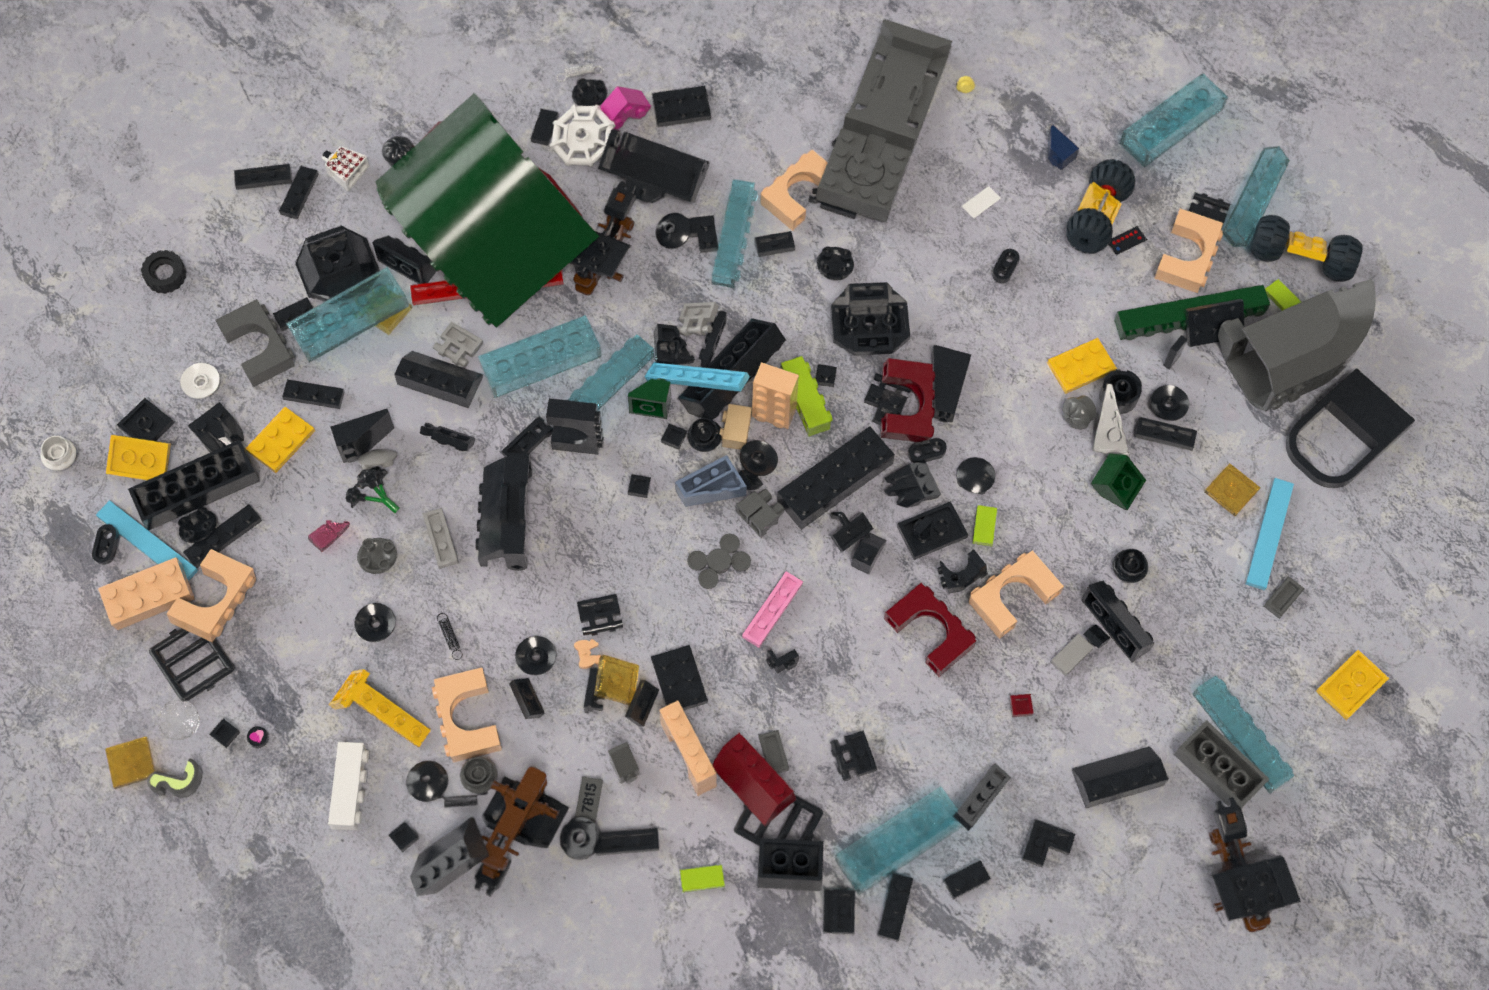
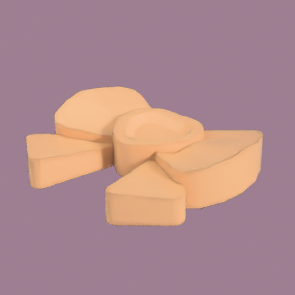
M580 640L574 644L580 659L579 668L588 669L594 663L598 665L601 661V655H591L590 650L599 646V643L595 640Z

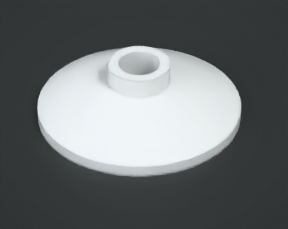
M194 364L188 367L182 374L181 388L191 398H206L217 390L220 384L219 373L210 364Z

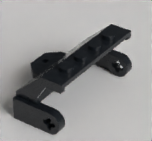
M615 128L611 130L598 169L627 179L625 183L626 188L629 189L631 185H634L636 199L647 203H655L665 198L666 193L695 203L710 161L625 131L618 146L621 131Z
M509 453V457H503L484 467L483 483L479 484V495H482V501H478V513H481V518L477 520V532H480L475 542L480 567H487L488 560L503 557L508 569L515 571L527 569V558L524 552L528 478L532 477V464L529 453Z

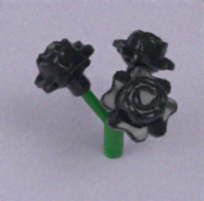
M379 466L369 470H362L357 476L358 483L346 492L345 499L346 502L351 504V508H354L359 501L365 502L367 500L383 503L394 514L400 509L385 493L382 479L388 472ZM368 486L370 489H374L381 498L362 494L358 487L364 489Z

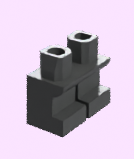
M767 489L759 493L754 491L736 504V512L760 538L767 534V531L773 525L778 524V518L784 513V507L777 502L772 507L767 504L772 499V495Z

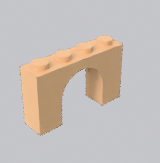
M813 150L803 154L795 165L792 164L788 167L786 173L778 176L770 187H765L762 190L760 204L793 231L805 220L806 209L789 195V187L799 181H809L819 186L828 162Z
M1180 209L1171 233L1194 241L1200 247L1202 256L1194 261H1183L1163 254L1155 279L1198 293L1200 286L1204 287L1208 277L1205 276L1206 271L1210 272L1213 261H1210L1211 256L1215 257L1219 246L1215 244L1217 241L1220 242L1224 231L1221 230L1223 223Z
M211 549L200 566L204 575L223 583L227 587L225 597L218 604L206 608L195 606L177 598L167 612L170 623L213 643L215 638L221 635L227 620L229 621L233 617L237 605L243 602L247 590L255 584L256 577L253 568Z
M1033 550L1028 554L1023 553L1020 555L1015 564H1008L1001 570L1002 573L997 577L993 575L986 581V585L982 588L977 587L970 593L971 596L968 603L999 639L1014 629L1017 623L1015 617L1004 606L1000 598V590L1005 585L1013 582L1026 584L1038 595L1045 605L1060 595L1064 586Z
M483 668L434 679L435 686L432 687L434 699L438 698L439 706H436L438 718H442L444 724L440 725L442 737L447 738L448 744L444 745L446 756L451 757L454 763L501 751L502 748L496 725L466 731L458 728L452 720L453 711L462 700L489 693Z
M679 701L660 709L661 726L669 741L674 740L686 764L688 778L697 796L715 788L716 772Z

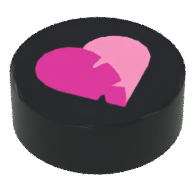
M256 726L248 731L247 741L254 748H262L268 743L269 734L263 727Z

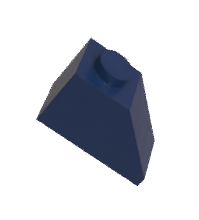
M1052 125L1048 135V159L1053 166L1063 170L1077 158L1079 147Z

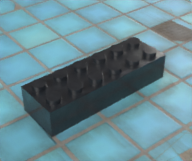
M752 318L706 368L747 372L749 381L757 374L761 362L766 364L770 357L781 348L786 339L775 323ZM688 386L678 399L689 414L713 421V419L719 416L724 407L731 403L739 391Z
M869 426L777 492V502L784 507L786 513L802 530L890 467L894 462L895 454Z
M238 440L135 485L128 490L142 523L149 531L260 481L241 440Z

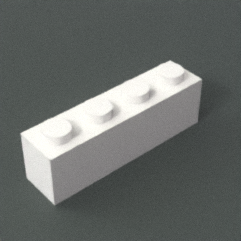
M338 742L328 821L331 829L357 830L358 824H361L362 811L359 810L360 803L364 802L362 784L366 782L367 771L364 770L365 762L369 760V750H366L363 743Z

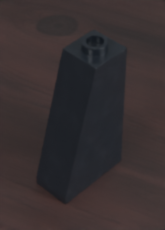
M934 345L931 356L933 371H935L933 389L935 390L933 399L934 418L941 422L953 423L972 354Z

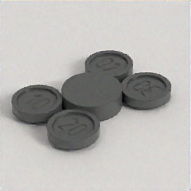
M729 533L722 536L720 540L721 549L711 551L708 557L701 551H693L689 554L687 563L692 570L700 571L708 565L709 569L703 570L698 577L701 587L705 589L714 588L718 584V574L728 571L731 565L739 572L746 571L750 567L751 558L747 553L737 552L732 558L729 554L739 549L740 541L736 535Z

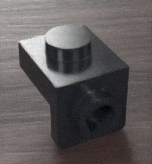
M772 649L767 651V664L771 669L774 668L777 674L785 669L788 671L797 666L799 655L795 649L779 658L775 656Z

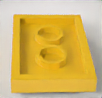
M1099 338L1093 339L1047 361L1049 368L1065 394L1117 370Z
M284 407L245 449L250 455L274 473H277L310 438L315 429Z
M111 435L106 474L149 480L163 474L168 470L171 443Z
M1357 650L1316 692L1347 720L1389 678L1363 653Z

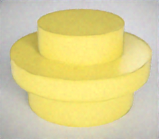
M963 76L957 82V89L962 93L972 92L975 88V82L969 76Z

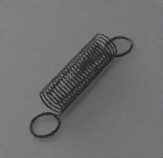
M448 617L444 618L446 621L443 619L441 622L438 621L441 630H443V635L446 637L447 644L450 643L456 649L454 651H460L456 648L460 646Z
M483 792L485 794L478 793L477 795H486L488 792ZM477 795L453 796L449 798L444 796L433 797V799L436 797L444 798V808L445 805L446 808H451L452 804L453 807H459L460 803V807L462 805L465 807L466 802L467 806L469 804L473 806V801L474 806L477 803Z

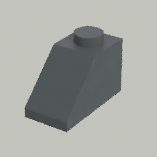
M1238 318L1232 321H1225L1218 333L1225 362L1244 354L1248 343V338L1242 330L1244 326Z
M625 742L608 750L610 763L620 783H631L636 780L640 773L629 744Z

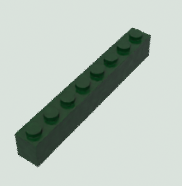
M1264 285L1117 311L1114 322L1120 340H1133L1140 336L1150 337L1156 333H1170L1178 329L1187 330L1186 309L1242 299L1244 301V318L1248 316L1258 317L1264 315L1270 306V302Z

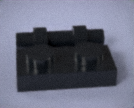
M1195 192L1193 199L1199 201V204L1191 202L1188 211L1224 224L1227 214L1220 212V210L1228 211L1230 203L1224 202L1220 198L1209 197L1206 193L1200 194ZM1206 203L1215 206V209L1205 207L1204 205Z
M876 373L874 380L880 382V385L871 384L864 403L876 408L880 403H883L897 410V415H901L908 398L901 395L902 391L910 393L911 389L902 385L882 383V375ZM886 385L894 387L896 391H890L885 389Z
M617 594L577 602L581 623L589 622L590 625L589 627L582 628L583 636H596L600 632H615L616 629L623 628L622 620H613L614 616L621 615ZM607 618L608 623L596 625L595 620Z
M864 730L844 736L845 745L840 746L838 740L830 742L832 747L831 753L836 758L837 770L842 775L843 781L851 779L849 773L851 770H855L857 777L877 771V766ZM848 752L852 762L846 763L843 754Z

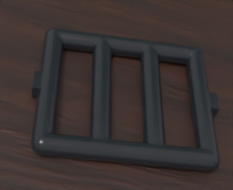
M181 628L178 631L174 629L169 633L170 636L151 647L149 654L180 701L186 703L204 690L209 691L214 688L213 684L232 673L235 667L216 638L212 643L201 637L164 661L159 652L190 633ZM209 643L214 651L213 653L176 677L169 669L170 667ZM217 659L221 661L224 666L223 669L185 693L180 683Z
M796 796V800L793 802L795 805L776 839L787 838L803 808L814 815L800 840L812 841L814 837L813 832L824 812L821 808ZM744 804L743 808L745 809L734 827V832L759 846L760 838L764 836L770 823L766 826L761 823L755 834L744 829L752 814Z

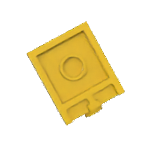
M365 669L352 671L329 703V706L335 710L348 708L354 702L414 746L420 747L431 730L366 684V679L370 673Z

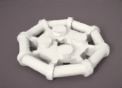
M572 105V108L557 121L554 120L550 147L559 155L566 166L589 165L591 167L602 157L611 130L615 128V123L607 117L599 105ZM579 113L590 114V115H589V116H579ZM574 116V118L572 119L573 121L570 124H565L570 118ZM598 116L603 124L598 125L594 121L595 117ZM561 129H564L563 138L560 139ZM606 130L605 142L600 140L601 131ZM582 131H584L586 136L581 139L580 137H578V134H581ZM567 145L570 151L568 154H566L561 146ZM598 145L601 146L592 156L590 155V152L594 151ZM575 153L585 154L586 158L573 157Z

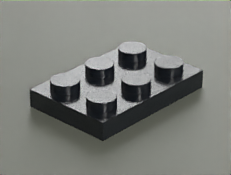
M706 86L652 93L657 127L711 120Z
M1237 299L1186 309L1187 345L1194 347L1219 342L1218 333L1220 327L1227 320L1232 321L1238 318L1244 326V301Z
M951 501L897 523V528L914 560L968 538V533ZM928 515L933 519L932 526L918 541L913 537V526L919 519L923 520Z
M690 645L651 656L666 706L679 701L684 711L708 703Z

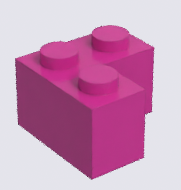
M619 86L614 89L601 105V110L615 123V129L617 130L624 125L628 117L641 119L651 108L650 103L641 90Z

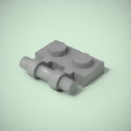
M716 302L684 304L679 318L683 323L682 327H678L680 334L691 336L692 334L705 335L706 333H711L712 327L707 325V322H714L719 305Z
M451 322L440 335L441 339L445 342L442 345L436 342L433 349L438 351V354L442 357L446 356L451 359L454 364L466 367L469 361L464 359V356L467 354L473 358L483 345V340ZM453 346L458 349V352L454 353L449 349Z

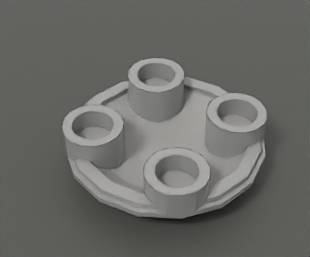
M389 449L371 450L358 458V462L361 464L362 469L365 470L378 465L390 467L393 465V460L397 457V453Z

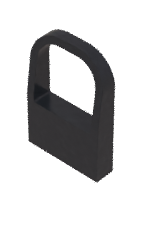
M1356 368L1293 426L1286 440V451L1292 463L1314 483L1326 488H1340L1352 482L1412 426L1415 419ZM1324 410H1328L1371 449L1356 466L1341 476H1328L1321 473L1301 455L1297 448V435Z

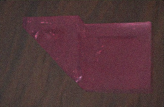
M326 520V524H323L308 535V540L318 550L323 552L349 528L350 523L348 521L332 523V520Z

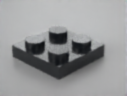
M144 398L117 426L129 437L157 441L174 422L154 404Z

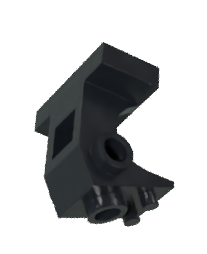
M974 549L968 553V564L964 570L960 572L950 571L942 561H940L941 567L937 568L939 575L943 574V577H940L943 589L947 588L949 594L961 592L979 578L983 579L988 575L986 563Z

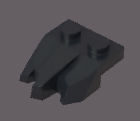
M220 402L188 425L189 429L201 441L209 453L235 441H244L243 430Z
M926 461L908 464L884 478L887 483L892 484V487L884 492L888 496H898L897 505L905 508L918 506L922 501L936 499L941 495Z

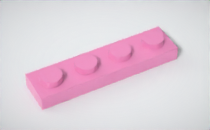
M786 571L743 633L742 638L760 648L803 585V581Z

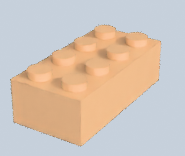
M761 362L753 381L752 417L760 422L772 423L777 428L789 429L797 407L799 375Z
M177 558L170 559L98 588L110 623L117 630L169 610L177 598L187 602L195 600L182 563Z

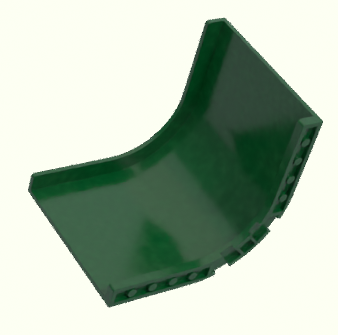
M473 93L375 183L384 208L391 216L394 215L402 225L403 229L401 231L408 239L412 237L432 260L430 263L437 272L441 270L445 274L443 278L450 285L454 284L458 288L456 291L463 299L467 297L471 301L469 305L475 312L480 311L483 314L482 319L489 326L493 324L497 328L599 236L529 157L525 159L521 155L524 152L506 132L482 100Z

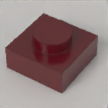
M1031 694L1010 695L1012 718L1033 716Z

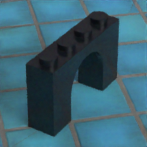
M549 398L546 420L547 425H553L551 436L552 450L599 455V448H603L604 437L603 428H601L602 420H600L601 411H598L596 403Z

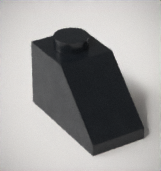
M870 532L867 533L852 558L851 566L869 575L887 540Z

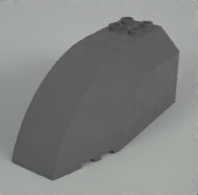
M1373 279L1356 283L1351 289H1347L1346 286L1339 289L1340 292L1334 293L1333 290L1327 291L1243 327L1242 330L1254 350L1226 361L1225 364L1250 404L1263 411L1276 410L1283 403L1288 401L1292 403L1299 399L1300 396L1330 382L1347 367L1372 325L1376 307V290Z

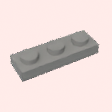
M442 508L423 513L439 569L458 564Z

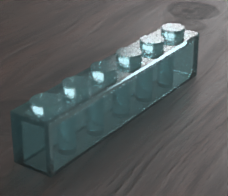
M1280 146L1263 148L1222 232L1233 247L1249 246L1260 218L1263 217L1290 160Z
M733 179L712 273V285L734 288L735 282L740 280L741 270H738L739 265H743L744 254H742V250L746 249L748 238H745L746 233H750L751 228L749 217L754 215L755 206H752L753 201L756 202L758 195L754 182Z
M637 334L633 338H629L625 342L624 347L620 351H615L611 359L606 364L603 363L593 376H589L580 389H575L568 400L596 403L599 410L654 358V348Z
M1215 675L1196 688L1192 695L1223 735L1270 779L1264 785L1269 794L1285 785L1295 776L1291 766L1286 762L1284 763L1279 751L1266 740L1265 733L1255 726L1251 715L1244 712L1239 700L1230 694L1223 680Z

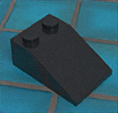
M387 408L330 426L342 461L346 463L354 462L361 455L369 452L394 429V425Z

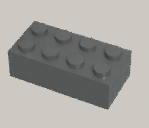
M1207 720L1174 753L1227 806H1229L1227 800L1233 797L1237 805L1242 808L1270 780Z

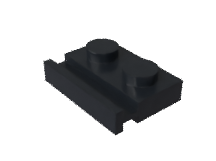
M824 889L823 934L854 935L855 890Z

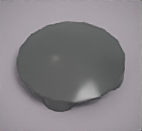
M384 538L365 539L357 553V561L360 568L371 574H381L388 571L397 559V550L393 542Z

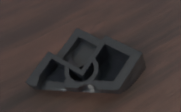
M657 324L654 330L655 363L673 365L694 363L695 357L691 356L686 349L687 344L680 337L678 328L675 325Z

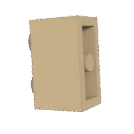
M729 404L728 411L724 410L722 422H725V427L720 429L722 447L741 450L747 443L752 407Z

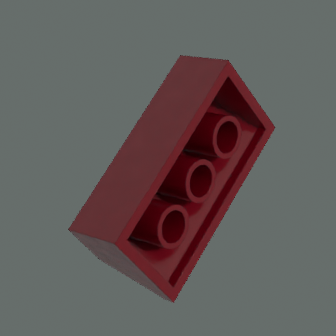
M740 732L722 747L712 763L716 774L764 826L768 825L796 800L795 793Z

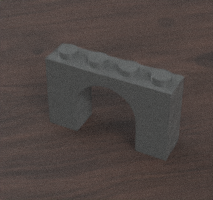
M257 299L215 320L227 343L252 332L263 333L269 337V343L261 354L241 364L253 387L295 366L292 360L295 358L290 348H285L284 344H286L283 335L281 333L277 334L275 331L278 329L273 319H268L267 315L269 312L264 304L260 305Z

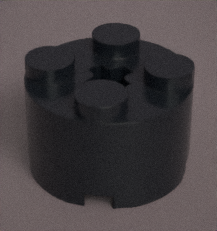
M1118 369L1106 376L1100 390L1099 399L1102 403L1106 384H1112L1117 407L1121 415L1132 411L1136 407L1141 396L1142 383L1140 378L1132 371L1127 370L1126 372Z

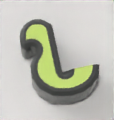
M189 758L183 778L155 771L149 775L147 784L157 795H165V790L168 789L174 796L186 798L194 794L200 786L202 771L196 761Z

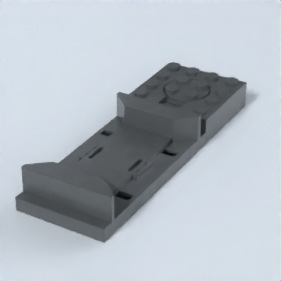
M883 19L879 38L850 111L845 115L843 129L840 130L819 183L816 200L885 223L887 222L952 48V40ZM877 54L885 56V61L876 59ZM926 71L937 73V77L925 75ZM859 104L867 108L856 109V106ZM911 121L919 125L917 128L909 126L907 122Z

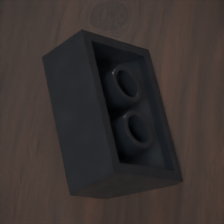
M388 235L375 239L372 242L378 262L417 284L428 283L437 272L430 264L432 260L427 255L424 256L415 247H408L398 238L394 239Z
M760 838L757 888L821 891L824 841Z

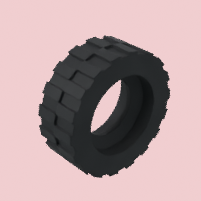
M159 250L151 253L150 256L145 258L141 268L145 283L156 293L167 294L168 292H174V290L179 289L183 285L184 279H186L187 272L182 260L174 252L168 250ZM163 264L172 266L173 273L169 278L163 280L156 278L155 269Z

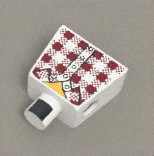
M339 147L335 153L326 150L322 155V160L326 162L325 167L328 175L348 192L370 167L367 156L345 147Z

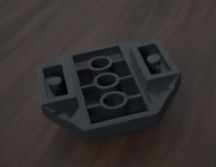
M342 225L305 238L295 262L308 298H316L329 303L368 290L375 277L380 273L367 238Z
M887 282L848 284L831 305L833 343L854 356L893 354L910 340L907 301L893 290V287Z

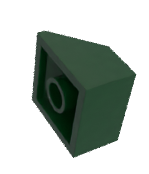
M662 378L650 379L629 392L627 396L629 413L667 419L671 404V382Z
M1109 453L1090 484L1101 497L1124 510H1128L1146 482V479L1128 455Z

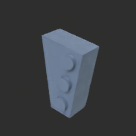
M727 455L675 482L676 493L685 507L743 497L747 494V486Z

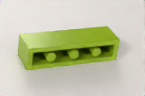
M803 356L782 362L780 369L799 375L796 409L808 437L830 430L831 422L833 421L832 415L829 410L826 411L825 399L822 394L819 395L818 384L816 379L810 375L811 368L809 363L804 361Z

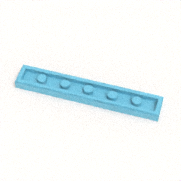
M653 362L645 378L647 381L662 378L671 382V384L741 392L749 379V375L747 372Z
M1277 478L1273 480L1246 585L1261 590H1266L1294 486L1293 483Z
M110 500L96 514L105 524L114 526L118 530L119 535L156 564L177 558L182 563L188 581L197 573L198 569Z

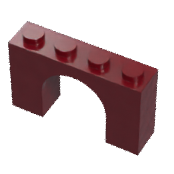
M888 358L882 365V383L908 387L916 395L919 406L917 413L911 416L887 413L881 419V438L922 442L933 437L934 426H932V419L935 413L934 407H932V401L935 396V390L932 389L935 379L933 364Z
M920 583L885 612L884 620L897 633L919 617H932L943 625L946 631V639L926 657L925 661L929 668L940 677L975 647L977 640L973 632L969 629L966 630L961 625V620L948 611L947 605L934 596L932 589Z

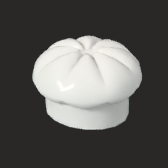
M61 436L48 437L41 446V461L45 467L53 471L69 468L76 459L75 445L70 440Z

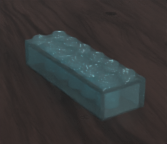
M1202 73L1124 130L1120 144L1145 168L1222 111L1228 96Z
M388 267L286 324L310 363L410 305Z
M586 315L478 356L480 367L494 398L602 357L601 347Z
M940 786L836 854L835 861L857 894L861 895L961 829L963 826L953 817L958 809Z

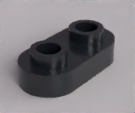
M1006 249L1000 255L992 272V277L996 282L1006 283L1010 280L1020 259V255L1016 250Z
M940 438L914 443L909 448L908 458L913 463L940 459L945 455L947 445ZM934 448H937V449H939L940 451H939V452H935L933 449H934ZM919 453L921 456L916 457L914 454Z
M105 524L97 530L92 558L99 564L106 565L114 558L119 538V532L114 526ZM112 533V536L107 539V535ZM107 552V556L102 558L103 553Z

